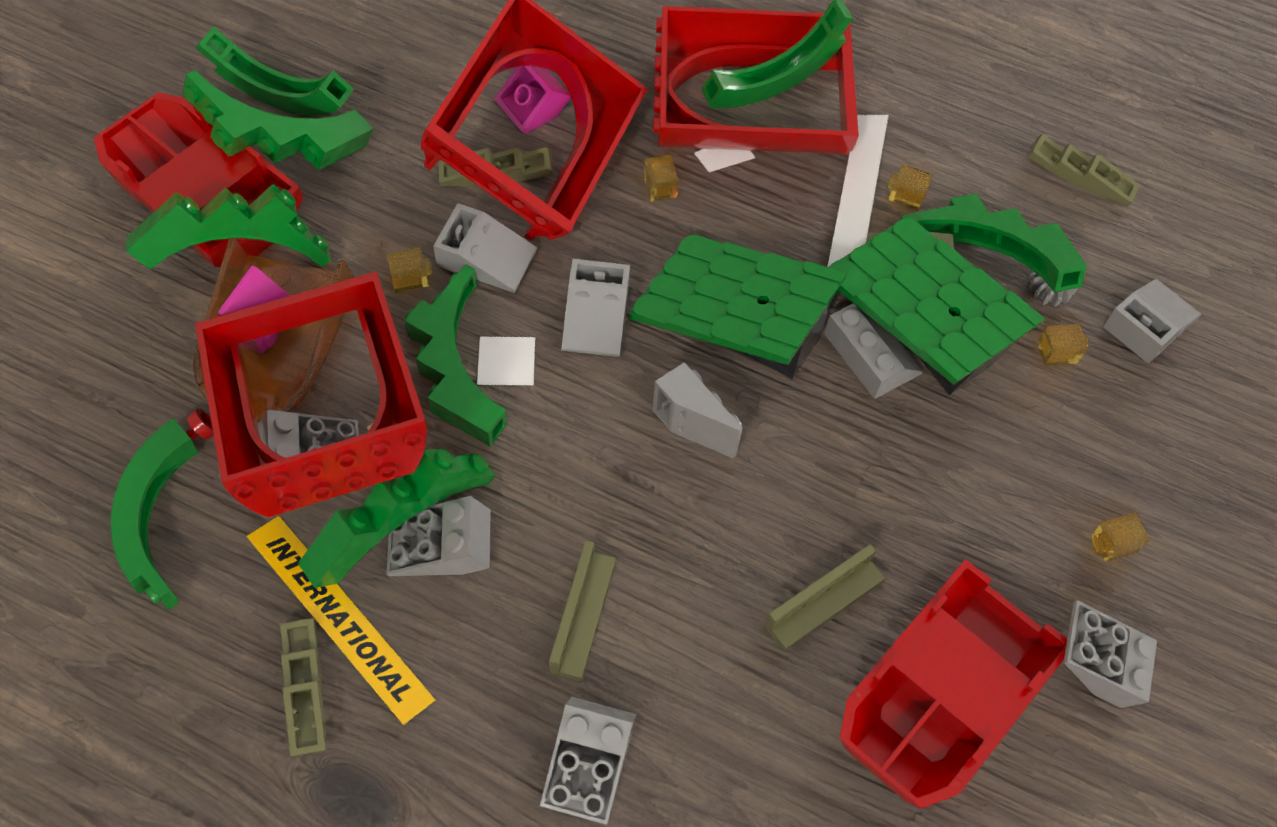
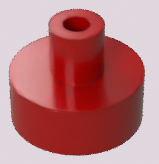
M197 408L187 417L191 427L185 432L192 441L199 436L207 440L214 436L211 417L208 413Z

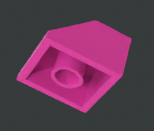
M520 66L514 69L494 100L522 133H527L557 118L572 96L548 69Z
M252 265L217 313L219 316L290 295L261 270ZM278 333L240 344L263 355L266 349L276 342Z

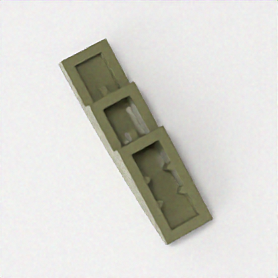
M1043 133L1035 140L1027 155L1028 158L1062 179L1096 195L1125 205L1132 203L1140 186L1139 183L1099 154L1090 159L1071 144L1063 149Z
M519 147L495 154L491 152L490 148L474 151L516 182L553 175L552 155L548 147L522 153ZM442 160L438 161L439 183L441 186H477Z
M308 618L281 623L280 632L283 649L281 660L285 686L282 688L290 757L326 751L324 700L315 619Z

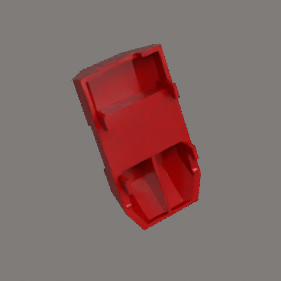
M158 92L93 137L101 165L122 189L140 204H144L153 213L175 192H178L184 198L190 197L201 210L224 188L228 189L232 194L238 193L249 206L272 184L281 191L283 189L287 190L296 200V212L303 201L300 187L250 146L229 157L210 137L213 125L208 123L203 115L184 97ZM228 238L211 240L191 247L214 267L246 266L274 243L261 239Z
M966 559L846 700L840 740L846 751L906 803L921 809L959 795L1065 658L1068 639L1048 623L1042 628L991 588L989 584L992 579Z

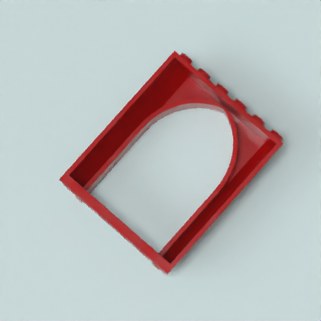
M508 0L426 127L420 146L426 158L423 162L424 167L430 171L439 160L448 164L531 224L524 235L528 240L534 241L535 237L547 236L548 240L565 236L571 232L648 89L533 0ZM534 66L554 71L572 96L571 100L576 115L575 141L569 157L544 201L454 138L488 81L498 73L514 67Z
M662 6V17H657L656 33H661V36H656V52H659L660 55H655L654 71L659 72V75H654V91L659 92V94H654L653 104L654 113H658V115L653 116L654 134H658V147L849 155V151H853L859 136L851 24L843 32L846 38L845 43L819 69L838 71L841 131L726 126L705 119L690 110L677 97L675 91L685 81L704 71L728 66L753 67L779 56L806 36L824 13Z
M377 271L195 323L221 482L226 490L248 509L269 518L413 473L416 470L425 449L426 422ZM357 310L380 389L379 408L372 426L366 434L285 458L265 445L260 438L245 359L239 344Z

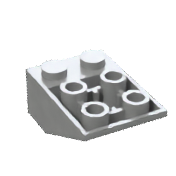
M457 203L433 245L436 266L459 273L466 264L475 269L476 280L513 293L516 292L537 252L536 246L485 212Z
M572 259L561 351L620 357L629 290L630 265Z
M1156 278L1133 292L1119 304L1103 327L1149 364L1201 316V313Z
M684 362L655 381L652 411L670 432L730 458L737 456L743 429L741 421L734 413L727 411L716 392L710 391L703 384L702 377L696 370H691Z
M267 410L258 424L260 438L263 443L285 458L359 436L358 420Z
M467 496L432 505L413 516L389 533L386 575H463L490 569L491 509L472 496Z
M1076 600L1073 603L1064 664L1093 695L1119 708L1148 703L1157 640Z
M570 697L565 704L540 806L607 825L636 714Z

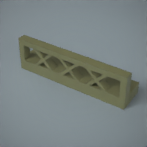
M585 540L549 659L550 674L579 682L583 680L616 565L615 557L596 553L595 542Z
M871 544L769 613L764 627L783 652L789 650L885 581L886 578L872 562L876 550Z

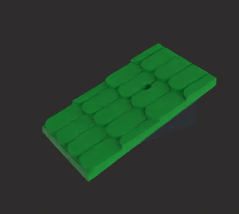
M905 217L884 232L877 234L873 239L855 248L851 253L829 266V268L847 273L846 279L838 291L912 350L949 395L992 366L1022 336L1045 320L1043 316L1013 291L1010 290L1008 292L986 272L974 267L942 239L938 240L912 218Z
M687 235L681 241L672 257L666 261L660 273L651 281L644 294L635 302L634 307L629 312L628 319L738 350L793 380L820 339L831 300L845 281L847 273L809 261L803 263L774 253L765 254L729 242L724 244L698 235Z

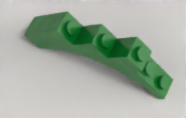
M196 70L187 73L185 76L182 94L203 115L204 119L213 125L210 137L229 157L245 150L248 146L251 147L256 144L260 151L267 155L274 164L297 152H301L306 160L311 162L318 170H321L366 147L373 131V127L356 110L338 116L319 119L275 115L252 108L231 98L211 85Z
M274 184L249 206L238 193L232 194L228 189L224 188L201 210L190 197L184 198L181 194L175 192L126 237V252L149 270L168 256L189 246L228 238L261 239L281 244L306 255L322 267L331 260L328 242L321 235L317 234L315 236L308 230L309 227L306 222L297 216L296 200L287 190L283 189L281 191Z
M977 193L950 198V204L947 207L901 216V219L905 217L914 219L929 232L953 234L954 242L988 248L1017 260L1040 276L1054 293L1081 288L1083 285L1087 264L1057 223L1029 228L1017 208L989 213Z
M465 264L459 273L456 272L452 275L449 285L442 293L439 292L434 297L432 305L421 300L415 308H411L408 311L404 322L408 337L423 345L416 355L419 374L436 383L428 393L430 412L491 447L507 426L506 410L489 399L471 380L461 363L456 344L459 319L467 300L477 287L475 269Z
M445 449L424 450L419 465L413 473L406 474L403 478H395L378 483L361 507L336 510L301 558L298 565L314 588L338 584L371 548L407 520L454 494L490 484L496 475L488 467V462L479 454L452 456Z

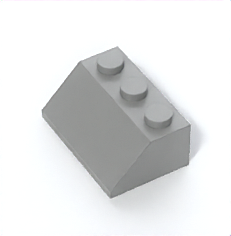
M854 303L830 315L824 333L874 399L922 374L923 371L897 338Z

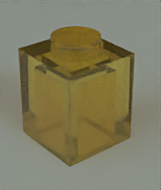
M664 155L645 158L643 177L650 201L677 197L679 180L672 156Z
M902 163L898 174L893 172L887 185V188L891 189L888 200L919 211L933 174Z
M420 247L386 254L395 293L429 286L427 275L432 274L429 257L423 258Z
M1080 324L1046 326L1037 341L1044 366L1078 364L1088 349V339L1086 335H1083Z
M1135 512L1104 521L1091 534L1093 545L1097 552L1101 553L1105 562L1137 553L1150 541Z

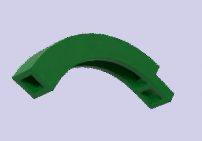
M833 0L809 33L779 56L745 69L730 71L713 70L701 88L710 108H734L769 99L796 86L819 70L846 41L843 32L851 23L853 17L843 0Z
M214 26L195 47V49L217 66L214 71L226 81L249 96L286 112L306 116L327 115L341 108L354 90L352 86L333 70L326 76L315 79L292 77L273 70L246 54Z
M174 418L152 434L135 453L119 481L111 511L112 543L121 570L139 595L145 591L154 604L161 601L168 610L178 604L179 600L164 582L152 561L148 543L150 514L159 492L168 479L185 462L199 453L190 437Z

